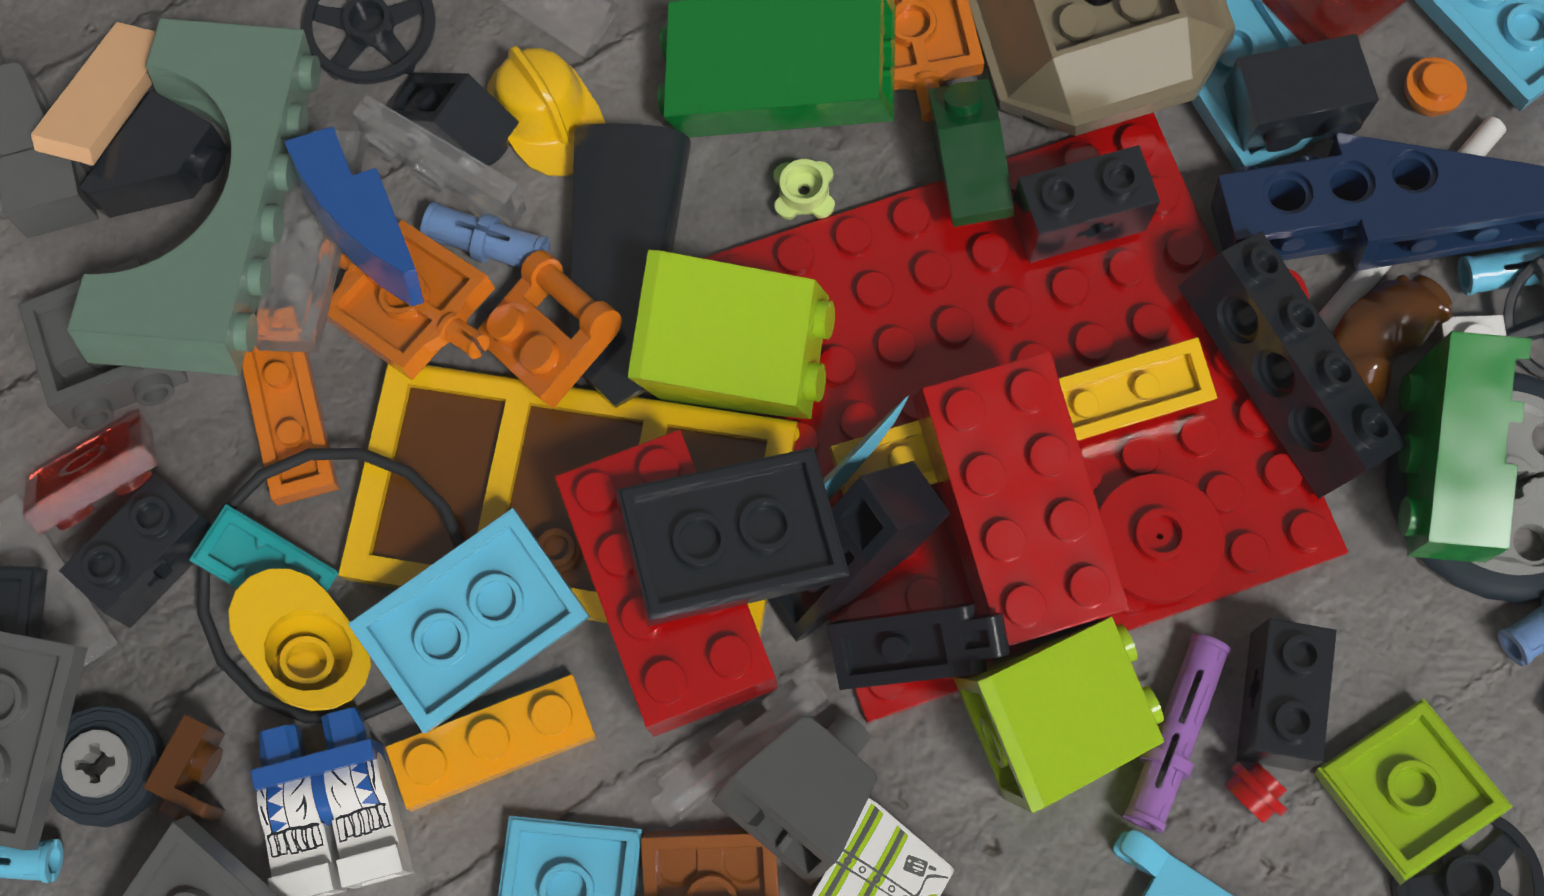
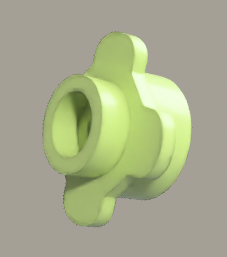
M799 159L777 166L774 171V181L779 185L780 197L775 201L774 206L778 216L786 220H791L796 215L813 214L819 219L830 216L835 208V201L829 196V183L833 180L834 175L831 166L823 161L816 162L810 159ZM806 186L810 189V192L803 195L798 190L800 187Z

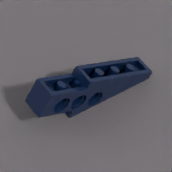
M1339 133L1335 135L1327 158L1320 159L1317 156H1304L1285 165L1261 169L1255 166H1244L1228 174L1219 175L1211 209L1222 250L1263 231L1282 258V261L1350 250L1355 269L1360 271L1544 240V166ZM1397 184H1403V185L1409 186V187H1411L1413 190L1403 189V188H1401V187H1400L1399 185H1397ZM1335 194L1349 196L1354 201L1340 199ZM1282 204L1290 207L1293 211H1283L1273 205Z

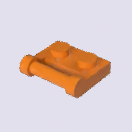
M538 250L531 253L525 259L521 268L522 278L477 330L489 337L488 350L537 397L554 409L617 335L621 328L622 317L611 305L604 301L596 302L563 273L561 263L553 255L545 250ZM548 294L579 320L580 329L572 339L537 308Z

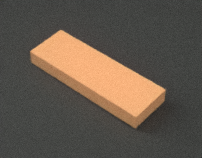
M116 22L32 131L31 138L34 150L94 165L153 84L145 66L156 31Z

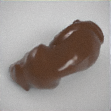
M1400 275L1394 280L1382 282L1371 289L1344 313L1333 336L1381 407L1391 384L1393 365L1391 358L1407 354L1423 345L1435 326L1449 321L1452 318V301L1444 288L1433 279L1424 275H1415L1411 279L1405 275Z

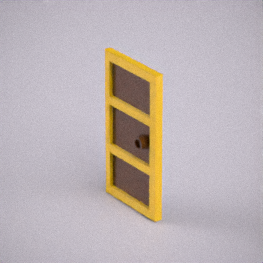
M388 364L385 370L384 383L368 450L412 467L451 506L464 541L471 538L510 509H516L591 617L587 620L608 623L555 476L677 430H681L696 472L794 452L795 441L799 438L800 432L797 421L635 397L615 408L599 391L572 387L553 409L537 397L520 379L426 365L411 380ZM365 462L338 576L347 581L398 589L455 548L440 512L406 478ZM767 599L748 603L760 638Z

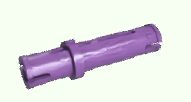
M1192 634L1190 637V645L1163 712L1164 721L1158 725L1164 743L1139 756V761L1144 765L1129 807L1123 815V818L1130 823L1156 833H1164L1165 822L1181 781L1188 780L1191 777L1194 765L1189 759L1205 716L1208 713L1225 660L1231 652V648L1224 642L1203 634ZM1197 678L1200 683L1185 723L1182 724L1179 722V718L1193 680ZM1175 741L1176 747L1160 788H1156L1155 782L1170 742Z

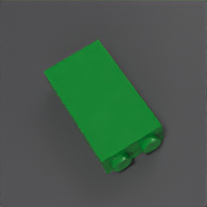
M680 0L668 2V25H663L660 32L661 51L666 60L665 81L660 82L658 86L657 96L660 113L676 130L684 133L689 138L894 121L896 5L893 0Z

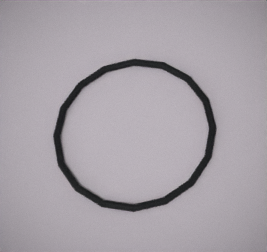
M309 448L259 469L219 509L216 516L217 518L226 504L236 510L266 479L308 461L362 460L406 478L440 512L454 548L465 542L451 506L412 467L365 448ZM198 566L197 615L216 664L254 703L304 724L322 723V716L336 712L305 711L286 704L279 699L262 693L227 657L210 613V573ZM395 694L362 708L360 711L364 720H368L403 705V703Z

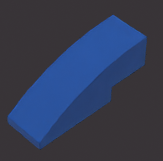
M333 126L284 141L304 196L311 210L333 242L354 265L382 288L410 306L424 303L414 263L377 168L352 175Z

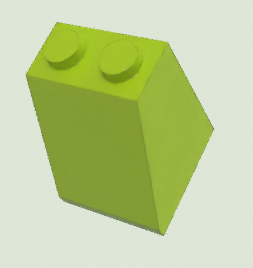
M648 250L628 378L661 401L726 411L811 419L814 401H821L825 390V365L819 362L823 339H830L835 322L834 303L829 301L828 294L814 279L665 251Z
M1112 616L1064 629L1012 651L1007 656L998 657L986 662L987 671L953 677L1003 799L1030 813L1053 804L1164 743L1157 725L1164 721L1161 706L1149 686L1141 687L1132 662L1138 659L1135 644L1123 624L1115 625Z

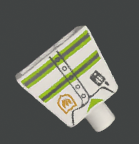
M868 798L841 856L825 872L812 896H941L954 869L878 803Z

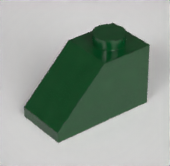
M989 78L928 89L933 145L953 227L1015 216L1000 117Z

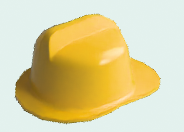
M517 45L511 47L508 50V58L495 70L487 84V91L519 121L508 137L512 148L531 169L547 176L567 177L573 175L574 131L578 126L606 124L598 104L579 75L565 60L552 51L543 48L521 50Z
M267 569L250 576L235 591L228 609L229 632L239 651L264 681L271 694L291 706L309 711L334 709L351 701L365 686L371 668L370 655L348 625L350 621L326 590L310 576L292 569Z

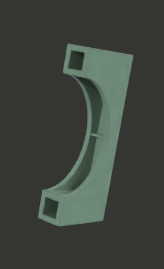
M160 18L145 66L155 90L161 96L184 109L200 114L210 120L231 140L229 175L224 190L210 215L188 239L175 249L158 259L129 270L106 274H83L67 331L87 363L240 376L245 352H252L257 342L258 322L255 312L259 297H266L270 289L271 265L268 259L272 243L278 244L283 236L284 213L281 206L285 191L291 192L296 182V175L284 141L308 133L309 114L306 105L309 93L317 92L321 77L320 61L318 56L311 55L304 30Z

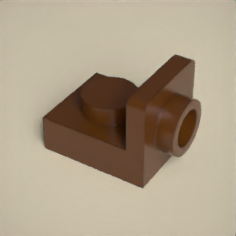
M184 714L143 787L163 798L157 808L158 811L176 820L189 815L195 822H197L199 817L219 823L225 810L192 793L198 783L205 784L216 771L223 754V749L219 745L225 736L224 733Z

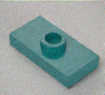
M227 504L189 560L236 589L250 576L264 570L292 569L310 576L327 592L339 574L335 569Z

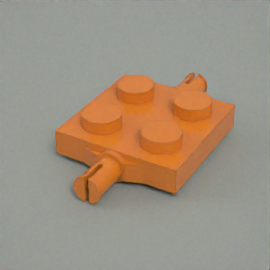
M893 0L896 5L894 90H916L921 118L925 122H931L928 89L937 88L948 80L981 75L983 72L984 59L969 0Z
M401 219L398 224L414 263L424 303L410 306L382 288L354 265L334 242L333 244L337 249L330 244L327 245L325 250L326 259L335 263L346 272L339 287L318 308L329 323L409 379L413 380L437 352L448 343H452L472 359H478L482 356L477 347L484 352L487 351L490 342L489 337L467 324L468 318L495 289L489 277L482 271Z

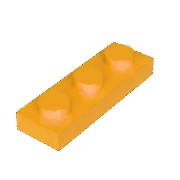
M571 674L437 726L428 733H419L388 745L385 748L405 807L412 812L596 740L597 737L575 677Z

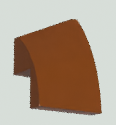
M744 828L644 832L641 837L644 896H780L778 857Z

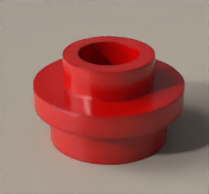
M1238 761L1231 767L1235 774L1224 786L1262 823H1265L1275 812L1281 817L1288 810L1278 800L1287 789L1259 762H1256L1249 770Z

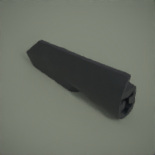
M617 123L590 124L578 126L574 131L571 280L596 302L604 301L611 305L622 317L621 328L617 335L582 376L615 408L647 391L628 378L648 250L673 253L691 140L684 133L663 126ZM570 313V338L572 339L579 331L580 326L579 320Z

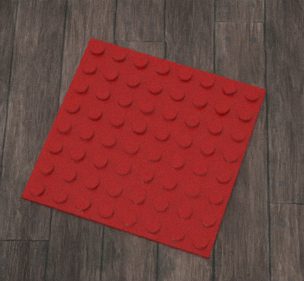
M1154 112L1006 159L1013 197L1020 177L1139 145L1160 199V203L1147 230L1029 263L1013 217L953 227L943 183L940 180L702 258L814 279L828 294L829 301H833L835 307L834 328L830 339H823L819 362L825 365V390L821 401H814L811 419L754 413V415L797 421L800 435L795 441L794 451L814 447L823 479L835 468L829 450L831 446L866 436L908 395V400L891 428L917 421L918 416L912 396L922 388L1048 351L1051 352L1058 378H1062L1198 337L1217 399L1078 441L1099 509L1109 494L1125 481L1146 474H1167L1182 478L1202 490L1213 502L1222 519L1225 532L1224 555L1218 570L1210 581L1192 596L1174 603L1151 604L1135 600L1126 595L1130 610L1110 616H1112L1115 625L1123 624L1128 632L1340 558L1349 553L1324 496L1320 499L1317 498L1178 288L1180 284L1217 254ZM938 483L932 484V488L943 502ZM841 488L829 500L831 509L843 496ZM947 517L915 552L832 616L829 622L833 623L843 619L974 602L949 518ZM1057 632L1009 646L1010 652ZM996 658L985 659V660H986V662H989V661H991V660H993V659H996ZM953 677L854 688L866 724L959 692Z

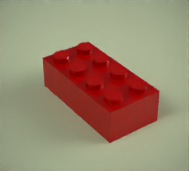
M1050 351L922 388L912 396L942 499L950 512L948 516L977 614L1002 612L1009 646L1130 610Z
M681 430L555 476L644 724L653 737L778 689L775 674L748 604L647 627L615 493L616 489L695 473L696 469Z

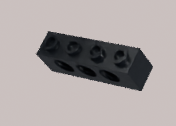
M1263 231L1221 251L1178 286L1318 499L1367 472L1407 446Z

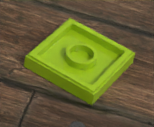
M1424 698L1319 767L1314 773L1399 885L1513 807Z

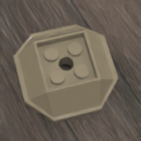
M969 0L980 47L1000 110L1019 117L1024 115L1045 126L1074 136L1195 100L1221 55H1224L1234 39L1236 28L1226 0H1112L1103 6L1091 5L1086 0Z

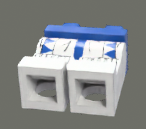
M355 707L328 713L321 717L328 750L306 755L299 725H283L259 732L262 767L250 770L254 790L257 791L258 812L265 834L272 878H268V885L279 896H331L346 892L347 888L357 889L414 873L392 782L386 766L387 761L383 744L371 739L361 711Z

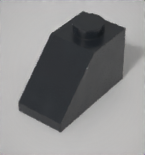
M412 72L378 118L390 129L453 166L485 170L488 166L493 165L505 154L509 146L508 137L519 123L469 73Z
M151 90L79 188L98 211L109 218L193 199L204 184L212 182L218 176L224 165L225 155L229 150L211 123Z

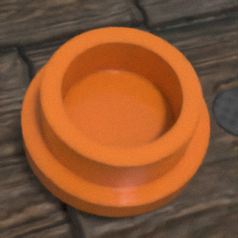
M1428 57L1416 62L1404 80V92L1407 103L1415 112L1428 117L1445 115L1452 112L1463 101L1467 91L1466 79L1460 68L1453 62L1439 57Z

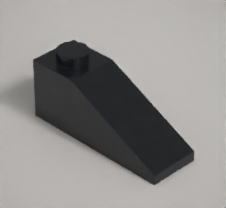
M914 461L860 476L831 509L850 574L846 581L768 599L796 642L805 639L915 552L950 515L949 510Z

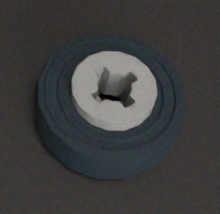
M96 706L74 713L70 718L50 798L51 804L61 815L85 826L111 827L133 820L148 808L157 796L143 787L164 752L161 737L148 720L125 708ZM101 751L104 752V757L99 760L98 764L91 765L101 756Z

